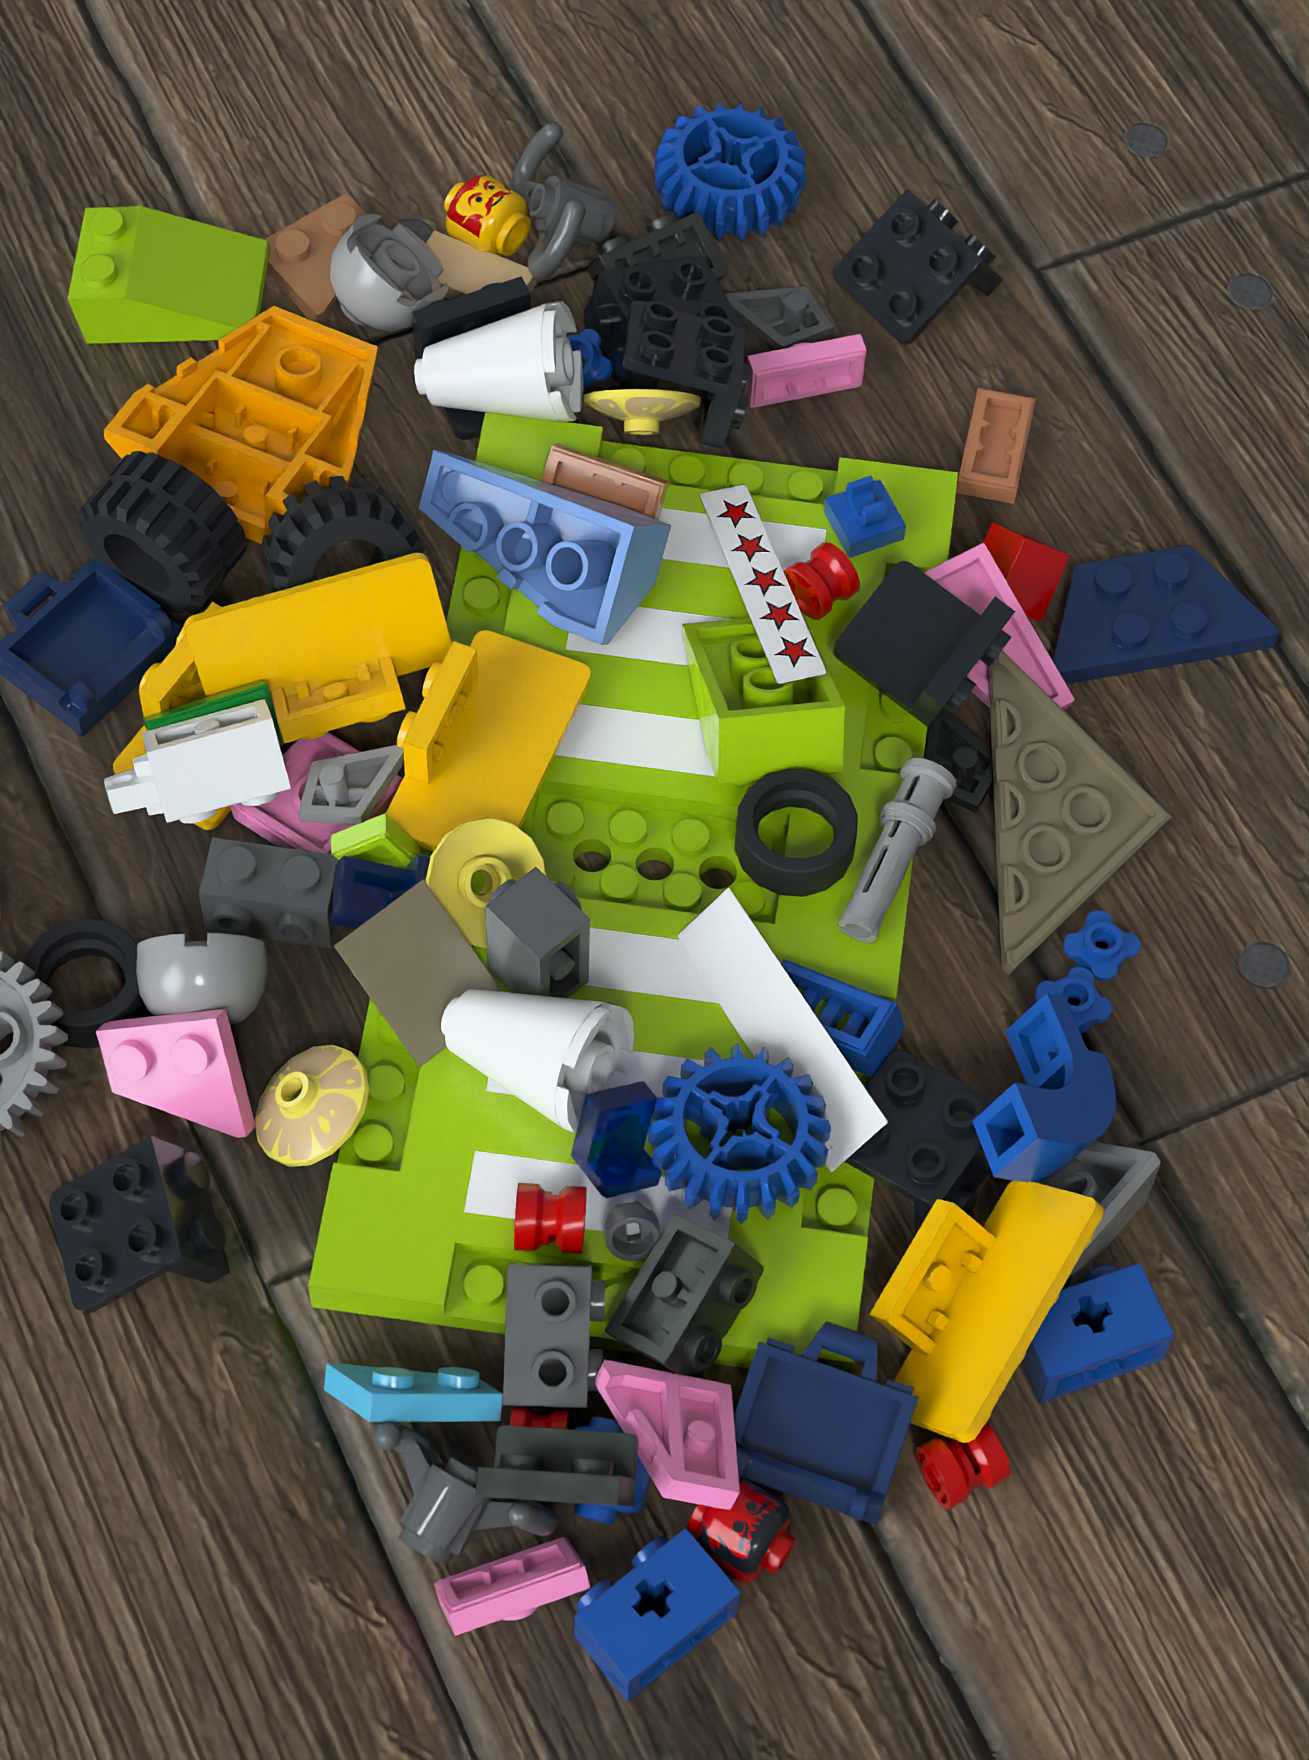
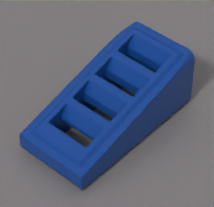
M784 959L781 963L782 967L795 986L805 990L803 997L812 1011H815L821 999L827 1002L818 1019L852 1070L873 1077L903 1034L904 1023L898 1003ZM846 1012L851 1017L843 1030L839 1031L835 1028Z

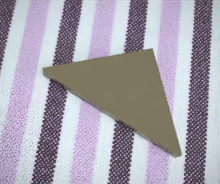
M1001 651L990 667H988L1001 969L1009 976L1161 829L1172 816L1008 655Z

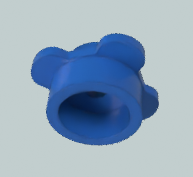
M585 329L579 335L567 336L572 351L581 350V357L585 359L582 369L583 391L586 386L595 381H606L612 373L613 366L612 362L605 358L601 351V336L599 333L592 329Z
M1093 911L1088 914L1086 925L1078 933H1071L1065 937L1063 950L1067 957L1074 959L1077 967L1090 970L1095 979L1110 981L1116 977L1126 958H1134L1138 955L1140 940L1135 934L1125 933L1113 924L1109 913ZM1104 942L1108 948L1100 949L1096 947V943Z
M1083 967L1072 968L1067 977L1056 982L1043 981L1036 990L1035 998L1037 1002L1046 993L1065 997L1067 1003L1069 998L1078 999L1079 1005L1074 1006L1069 1003L1068 1005L1080 1034L1089 1030L1094 1022H1106L1112 1012L1111 1002L1107 998L1101 997L1093 985V973Z

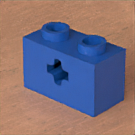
M1137 1263L1120 1270L1116 1265L1102 1266L1086 1274L1080 1280V1284L1060 1291L1057 1301L1047 1313L1021 1362L1040 1404L1164 1360L1174 1333L1141 1264ZM1081 1321L1083 1325L1076 1327V1322ZM1095 1328H1099L1098 1333H1093L1092 1330Z
M686 1528L670 1541L665 1536H660L651 1541L633 1559L632 1565L635 1567L615 1584L610 1579L599 1582L577 1603L576 1607L579 1612L574 1615L575 1639L627 1702L738 1613L740 1591ZM645 1601L648 1606L654 1608L664 1602V1617L660 1618L653 1611L647 1612L640 1617V1603Z

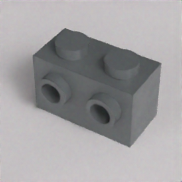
M212 837L199 889L205 930L331 948L343 898L340 861L332 854Z
M537 867L533 868L518 881L516 879H509L501 884L491 895L486 905L488 970L512 993L569 998L589 982L590 918L582 911L578 898L566 884L558 880L554 883L551 882Z
M509 1262L503 1405L587 1408V1392L599 1391L596 1387L595 1378L602 1365L603 1350L589 1349L590 1321L604 1322L605 1280H591L592 1264Z

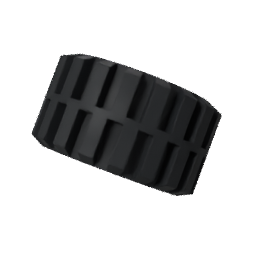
M135 451L131 455L126 454L79 509L77 514L79 517L77 525L83 535L82 539L97 561L112 569L158 603L163 609L166 608L176 613H184L185 611L193 613L202 608L246 552L247 544L244 541L246 535L243 527L239 524L237 516L223 498L208 483L189 469L171 459L168 460L159 454L151 452L146 454L142 451Z
M343 476L329 477V486L324 488L319 486L317 480L305 484L304 486L308 494L300 499L292 492L283 500L287 509L284 515L273 512L268 521L273 535H263L261 546L266 556V559L262 560L264 573L273 593L317 581V579L313 578V573L320 557L332 546L347 540H363L375 545L374 553L368 566L412 553L425 552L422 541L400 504L395 503L389 492L380 486L374 491L368 480L357 477L352 486H348Z

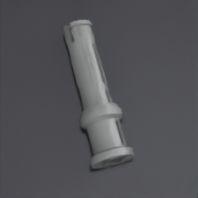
M923 758L906 760L900 771L903 782L895 799L892 802L886 803L879 815L881 828L883 829L881 836L872 851L843 915H841L837 923L838 926H841L840 930L845 935L856 941L872 943L877 939L883 920L918 846L925 845L926 842L932 839L936 831V824L933 820L943 799L950 798L957 786L956 779L951 772L931 760Z

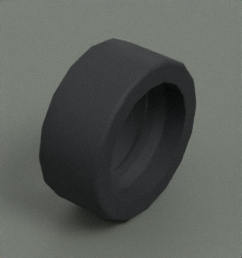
M789 768L767 774L748 788L738 805L734 849L741 868L758 886L778 895L804 897L826 891L844 877L854 858L858 814L850 795L835 780L818 772ZM786 807L806 808L821 815L833 827V842L830 848L816 856L805 859L785 857L771 851L760 840L758 836L759 823L762 818L775 810Z
M80 918L59 923L40 935L26 953L24 964L36 972L34 980L39 979L46 985H48L49 979L57 968L72 959L88 955L107 957L118 963L123 969L125 977L124 987L114 1000L101 1008L84 1012L61 1008L64 1014L51 1025L58 1027L68 1034V1040L62 1043L64 1046L84 1049L99 1047L96 1030L104 1023L115 1020L142 1018L146 1013L147 1008L139 994L136 976L138 944L128 931L109 921Z

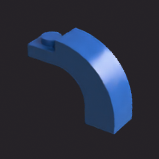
M1046 993L1005 1031L1027 1085L1015 1082L972 1121L994 1177L1021 1182H1037L1056 1175L1107 1130L1114 1116L1116 1092L1106 1054L1087 1050L1066 998Z

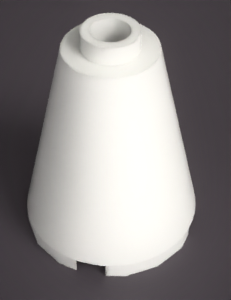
M563 301L549 302L425 347L423 358L417 359L414 367L415 382L419 394H427L433 406L557 422L575 421L577 418L573 412L581 411L583 401V366L581 350L572 351L570 341L566 336V333L577 332L569 307Z
M469 989L459 998L456 997L450 1001L441 1021V1030L445 1035L448 1050L562 1129L576 1134H581L579 1127L589 1131L598 1127L612 1109L627 1075L625 1072L616 1070L621 1049L632 1053L634 1045V1025L630 1013L627 1009L610 1002Z

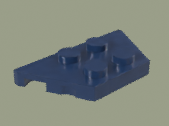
M1191 545L1075 565L1053 663L1064 682L1071 684L1274 648L1279 632L1277 627Z

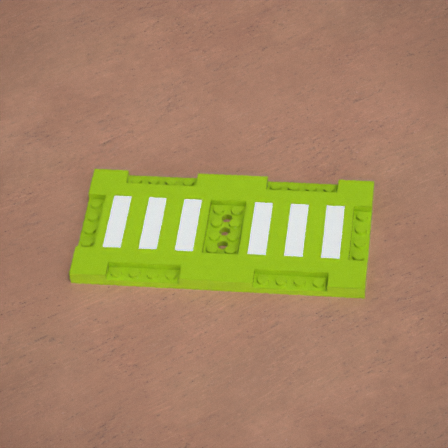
M485 412L475 460L477 462L541 481L551 445L558 443L670 481L659 521L672 526L656 583L608 645H600L548 623L537 613L539 608L518 589L507 587L497 578L499 573L475 551L468 552L462 546L446 620L452 643L455 641L470 646L478 632L489 630L582 662L591 670L590 684L522 824L521 830L532 838L544 859L546 877L553 883L558 880L566 884L578 898L582 911L590 918L589 982L569 998L610 1002L627 1009L634 1025L633 1051L631 1053L621 1049L616 1070L625 1072L627 1075L610 1112L595 1129L589 1131L579 1127L581 1134H576L562 1129L452 1053L447 1047L419 1067L370 998L358 1059L367 1070L370 1092L364 1116L353 1135L340 1147L337 1163L333 1162L308 1285L311 1307L505 1334L507 1277L510 1261L592 1264L591 1280H605L604 1322L590 1321L589 1346L639 1353L604 1332L647 1259L625 1261L611 1254L605 1241V1222L608 1213L616 1204H624L636 1200L652 1208L659 1221L660 1236L675 1212L736 1243L764 1267L763 1274L757 1282L754 1297L745 1308L741 1309L729 1332L722 1339V1348L714 1364L750 1369L758 1343H767L768 1338L795 1346L794 1353L802 1355L826 1321L857 1331L874 1178L845 1162L832 1173L825 1164L822 1168H815L818 1172L817 1182L811 1190L799 1188V1201L793 1208L775 1199V1214L769 1220L760 1213L756 1206L749 1208L748 1219L742 1224L735 1217L736 1208L723 1207L720 1217L713 1220L709 1215V1201L703 1200L697 1206L688 1209L684 1203L687 1187L671 1192L668 1191V1188L665 1186V1174L668 1170H656L652 1162V1153L657 1147L652 1146L648 1142V1127L654 1122V1119L651 1117V1106L656 1097H664L662 1095L663 1082L667 1079L668 1075L681 1078V1065L685 1062L686 1058L704 1067V1054L710 1046L719 1054L721 1059L730 1058L731 1048L738 1042L744 1051L743 1058L755 1059L678 938V935L729 888L780 964L785 959L896 1002L913 858L887 911L875 942L863 943L845 935L840 930L841 926H838L837 923L841 915H843L872 851L881 836L883 829L881 828L879 815L885 804L895 799L903 782L900 771L904 763L911 758L924 759L927 726L840 662L833 654V646L896 563L900 561L910 562L924 573L948 561L958 472L839 457L838 471L607 442L603 441V427ZM872 476L874 481H882L906 524L904 540L849 558L858 573L860 591L847 601L836 600L833 602L832 611L820 620H813L805 615L845 705L843 772L822 775L835 780L850 795L858 814L854 858L844 877L826 891L804 897L778 895L758 886L742 870L734 848L738 805L751 785L718 784L705 750L682 636V624L750 618L700 494L746 485L784 571L795 562L805 563L810 560L811 551L823 542L832 543L846 554L824 514L825 498L845 492L846 486L850 482ZM786 807L772 811L761 819L758 827V836L773 852L789 858L805 859L819 855L830 848L833 842L834 830L821 815L806 808ZM421 848V864L391 876L385 907L423 879L426 881L433 851ZM585 852H598L608 859L609 864L600 871L587 872L580 869L574 861ZM659 860L666 863L672 872L668 877L654 881L641 876L637 869L646 861ZM719 868L728 871L735 881L726 888L714 889L706 886L701 881L700 876L709 869ZM476 871L471 877V889L475 894H478L484 886V878L479 871ZM470 945L488 970L487 948ZM488 970V972L493 977V979L500 987L502 992L512 993L497 977H495ZM797 987V989L803 996L805 990ZM822 999L814 1011L817 1018L827 1004ZM845 1012L835 1029L842 1031L851 1015ZM853 1070L865 1087L872 1077ZM771 1108L769 1110L768 1123L779 1131V1139L791 1146L794 1139L789 1125L780 1113ZM689 1120L684 1128L687 1138L693 1148L706 1159L709 1156L710 1141L700 1135V1127ZM752 1123L745 1131L747 1136L751 1135ZM736 1129V1136L742 1137L743 1130ZM732 1130L728 1131L727 1142L734 1135ZM741 1168L735 1171H752L754 1169ZM518 1183L539 1184L545 1191H552V1195H559V1191L565 1186L587 1187L583 1254L561 1253L555 1246V1243L550 1242L549 1246L542 1245L536 1251L514 1250V1224ZM638 1223L627 1224L628 1237L641 1235ZM822 1349L818 1362L851 1373L854 1360Z

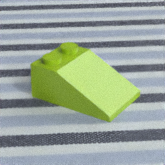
M143 206L85 208L68 302L87 344L219 340L260 314L270 246L268 241Z
M804 613L801 614L825 667L826 674L781 684L776 681L751 618L682 624V636L705 750L718 784L751 785L767 774L789 768L813 770L820 774L843 772L845 705Z

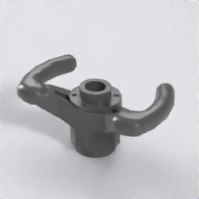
M554 121L547 123L531 139L521 155L509 183L510 189L525 198L527 207H529V214L534 217V225L539 231L538 244L528 259L529 272L539 281L547 280L553 275L570 252L574 242L588 246L591 241L602 243L612 229L616 212L614 201L606 198L605 191L557 175L550 176L544 184L534 182L537 170L543 159L564 135L562 126Z
M375 1422L372 1425L370 1436L380 1449H393L402 1454L414 1497L399 1521L405 1525L399 1539L421 1554L441 1564L448 1565L454 1554L457 1556L462 1555L475 1530L515 1526L538 1536H547L552 1534L558 1527V1519L554 1512L537 1500L476 1496L478 1470L452 1456L445 1467L440 1463L436 1453L431 1450V1443L427 1437L412 1428L398 1422Z

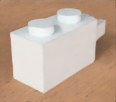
M265 699L142 732L147 754L133 759L135 769L104 779L105 789L114 814L146 807L148 815L164 813L167 823L179 819L182 823L204 821L214 816L219 808L237 803H242L244 806L262 805L274 800L278 796V792L291 789L273 720Z

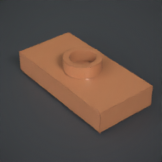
M978 388L956 493L1005 503H1015L1035 398Z
M558 443L551 445L541 480L548 484L628 508L659 520L670 481Z

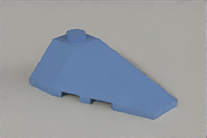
M433 450L419 509L465 550L468 552L475 551L499 573L497 578L507 587L518 589L539 608L537 613L548 623L600 645H608L655 585L672 526L610 502L442 450Z

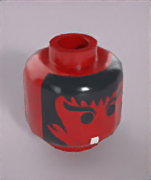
M739 1477L740 1493L731 1510L698 1504L688 1523L687 1530L695 1535L696 1541L724 1574L739 1583L748 1584L756 1580L764 1570L777 1575L791 1554L797 1538L787 1533L791 1521L789 1506L747 1479Z

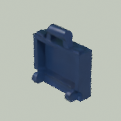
M97 559L92 563L87 562L71 576L72 581L69 583L54 579L48 574L38 573L3 604L4 611L12 625L16 628V631L14 633L10 631L0 641V675L82 737L141 683L144 674L153 664H161L176 646L177 638L182 630V624L173 621L158 603L112 569L99 563ZM49 596H52V597H53V598H52L50 601H48L40 610H38L31 618L27 617V616H28L31 612H33L41 603H43Z
M829 1321L823 1324L802 1355L794 1353L795 1346L772 1338H768L767 1343L759 1342L734 1414L738 1476L876 1525L919 1400V1396L913 1395L914 1388L887 1379L885 1385L879 1383L878 1338ZM822 1349L865 1363L861 1376L818 1362Z

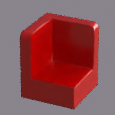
M992 522L984 544L1026 616L1040 621L1046 613L1070 555L1038 539Z

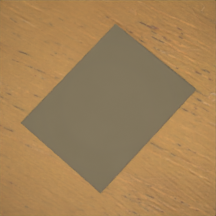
M424 879L334 945L337 952L419 1067L447 1047L445 1035L441 1030V1021L444 1011L452 999L459 998L469 989L502 992Z

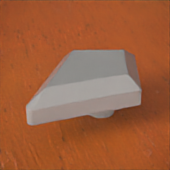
M393 745L311 762L298 812L301 822L357 825L365 822L403 766V749Z

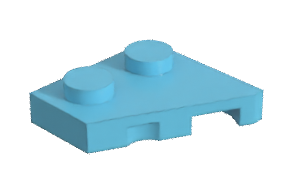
M326 1363L324 1390L369 1422L500 1421L503 1393L480 1380V1373L472 1369L444 1367L438 1369V1373H429L396 1367Z

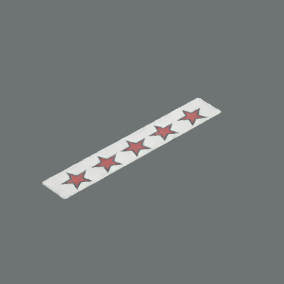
M740 485L701 493V500L777 683L781 684L826 674L825 667L747 486Z

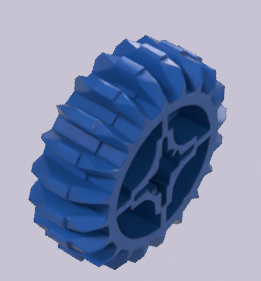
M718 101L712 112H707L697 106L692 118L678 116L674 129L665 130L664 136L661 139V146H658V152L655 154L654 169L656 171L654 184L655 188H657V194L661 195L664 211L677 212L680 219L698 211L707 230L715 233L718 242H720L725 234H735L742 243L748 231H753L764 238L766 231L769 229V224L782 227L787 214L795 213L802 196V191L805 190L806 157L804 155V148L799 147L796 131H785L786 127L782 117L767 120L764 107L754 113L747 112L742 101L736 109H725L720 101Z
M737 1042L731 1048L730 1058L721 1059L719 1054L710 1046L704 1054V1067L686 1058L685 1062L681 1065V1078L667 1076L662 1085V1095L664 1097H656L651 1106V1117L654 1119V1122L648 1127V1142L652 1146L657 1147L652 1153V1162L656 1170H668L665 1174V1186L668 1188V1191L671 1192L687 1187L684 1203L688 1209L697 1206L703 1200L709 1201V1215L713 1220H716L722 1214L723 1207L736 1208L735 1217L742 1224L748 1219L750 1207L757 1206L760 1213L769 1220L775 1214V1199L793 1208L799 1201V1188L811 1190L815 1186L818 1176L815 1168H822L827 1162L829 1150L824 1143L830 1139L831 1124L829 1120L822 1118L825 1115L826 1109L823 1096L810 1095L813 1088L810 1074L791 1079L794 1065L790 1057L779 1062L776 1066L768 1064L769 1052L765 1046L756 1053L755 1059L743 1058L744 1051ZM771 1108L780 1113L789 1125L794 1139L791 1146L780 1140L779 1131L768 1123L769 1110ZM689 1120L700 1127V1135L710 1141L709 1156L706 1159L693 1148L687 1138L684 1128ZM752 1123L751 1135L747 1136L745 1131ZM736 1129L743 1130L742 1137L736 1136ZM732 1130L734 1135L727 1142L728 1131ZM741 1168L754 1169L752 1171H735Z

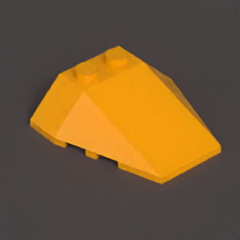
M272 306L219 339V349L197 362L190 357L177 366V375L160 386L154 388L147 384L134 392L104 429V439L121 459L126 454L131 455L135 451H142L146 454L151 452L159 454L168 460L171 459L189 469L208 483L233 510L238 518L237 521L243 527L246 535L245 538L262 544L263 535H273L268 525L273 512L284 515L287 509L283 500L292 492L300 499L308 494L304 486L305 484L317 480L321 488L328 487L329 477L343 476L349 486L378 356V347L284 309Z

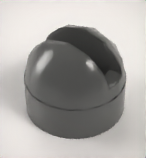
M635 1200L634 1202L616 1204L608 1213L605 1222V1241L608 1250L615 1257L625 1261H639L647 1258L660 1237L658 1218L652 1208L641 1201ZM638 1223L641 1235L628 1237L627 1224Z

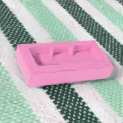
M861 334L816 343H798L785 349L749 355L747 358L749 373L745 385V394H748L750 408L862 386L866 347Z
M568 1537L549 1541L443 1578L434 1583L440 1606L455 1636L502 1619L511 1621L525 1618L534 1613L538 1606L590 1588L585 1566Z

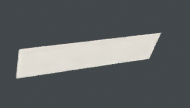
M728 888L678 935V938L753 1056L755 1057L756 1053L765 1046L769 1052L768 1064L776 1066L779 1062L790 1057L794 1065L791 1079L810 1074V1078L813 1081L812 1093L810 1095L823 1096L826 1109L825 1115L822 1118L829 1120L831 1124L830 1139L824 1144L829 1150L826 1166L832 1173L885 1126L888 1121L732 891Z

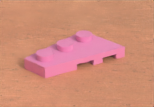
M984 543L924 572L979 615L984 612L995 596L1016 611L1002 629L1012 636L1002 651L1063 710L1073 704L1075 701L1073 695ZM978 660L967 677L976 683L971 692L990 708L989 670L986 664Z

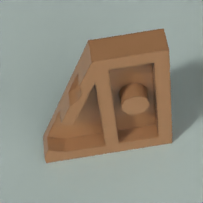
M347 192L264 239L268 241L270 246L266 273L309 320L324 326L330 320V308L337 299L330 281L332 253L340 239L358 217L367 215Z

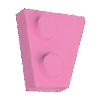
M226 1009L115 1020L104 1023L96 1030L113 1093L237 1138L246 1137L255 1128V1121Z
M604 1360L595 1378L596 1387L623 1432L634 1434L638 1437V1457L662 1497L731 1510L740 1493L731 1385Z

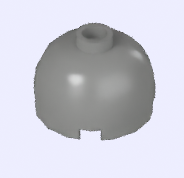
M376 214L361 215L340 239L331 257L330 281L340 302L341 309L354 323L366 325L370 328L395 332L413 327L412 312L426 308L436 301H441L448 292V283L441 287L438 280L439 275L444 271L442 264L428 245L407 227L398 223L391 231L377 224L383 216Z
M207 933V941L185 942V934H171L149 938L139 942L137 945L136 976L139 994L146 1008L154 1016L226 1009L229 1023L232 1025L242 1022L255 1010L265 991L268 958L266 957L265 943L259 939L241 935Z

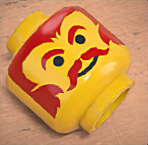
M487 174L474 176L465 183H457L445 199L444 210L447 212L445 225L448 235L471 245L481 252L488 251L498 256H511L522 246L528 236L531 220L527 216L528 208L525 198Z

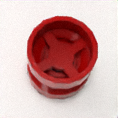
M518 1183L514 1224V1250L536 1251L542 1245L549 1246L550 1242L555 1243V1246L561 1253L583 1254L587 1187L565 1186L559 1191V1195H552V1191H545L539 1184Z
M988 1423L982 1427L977 1437L971 1442L963 1443L952 1438L946 1440L933 1438L917 1446L915 1450L916 1461L927 1487L937 1502L946 1510H950L967 1501L971 1490L979 1486L992 1488L1008 1480L1011 1475L1006 1453Z

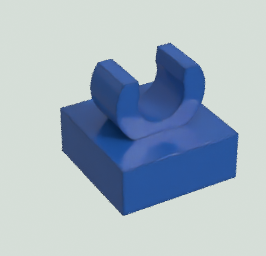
M868 476L848 483L845 492L825 498L824 514L849 558L904 540L906 524L881 480L874 481L872 476Z

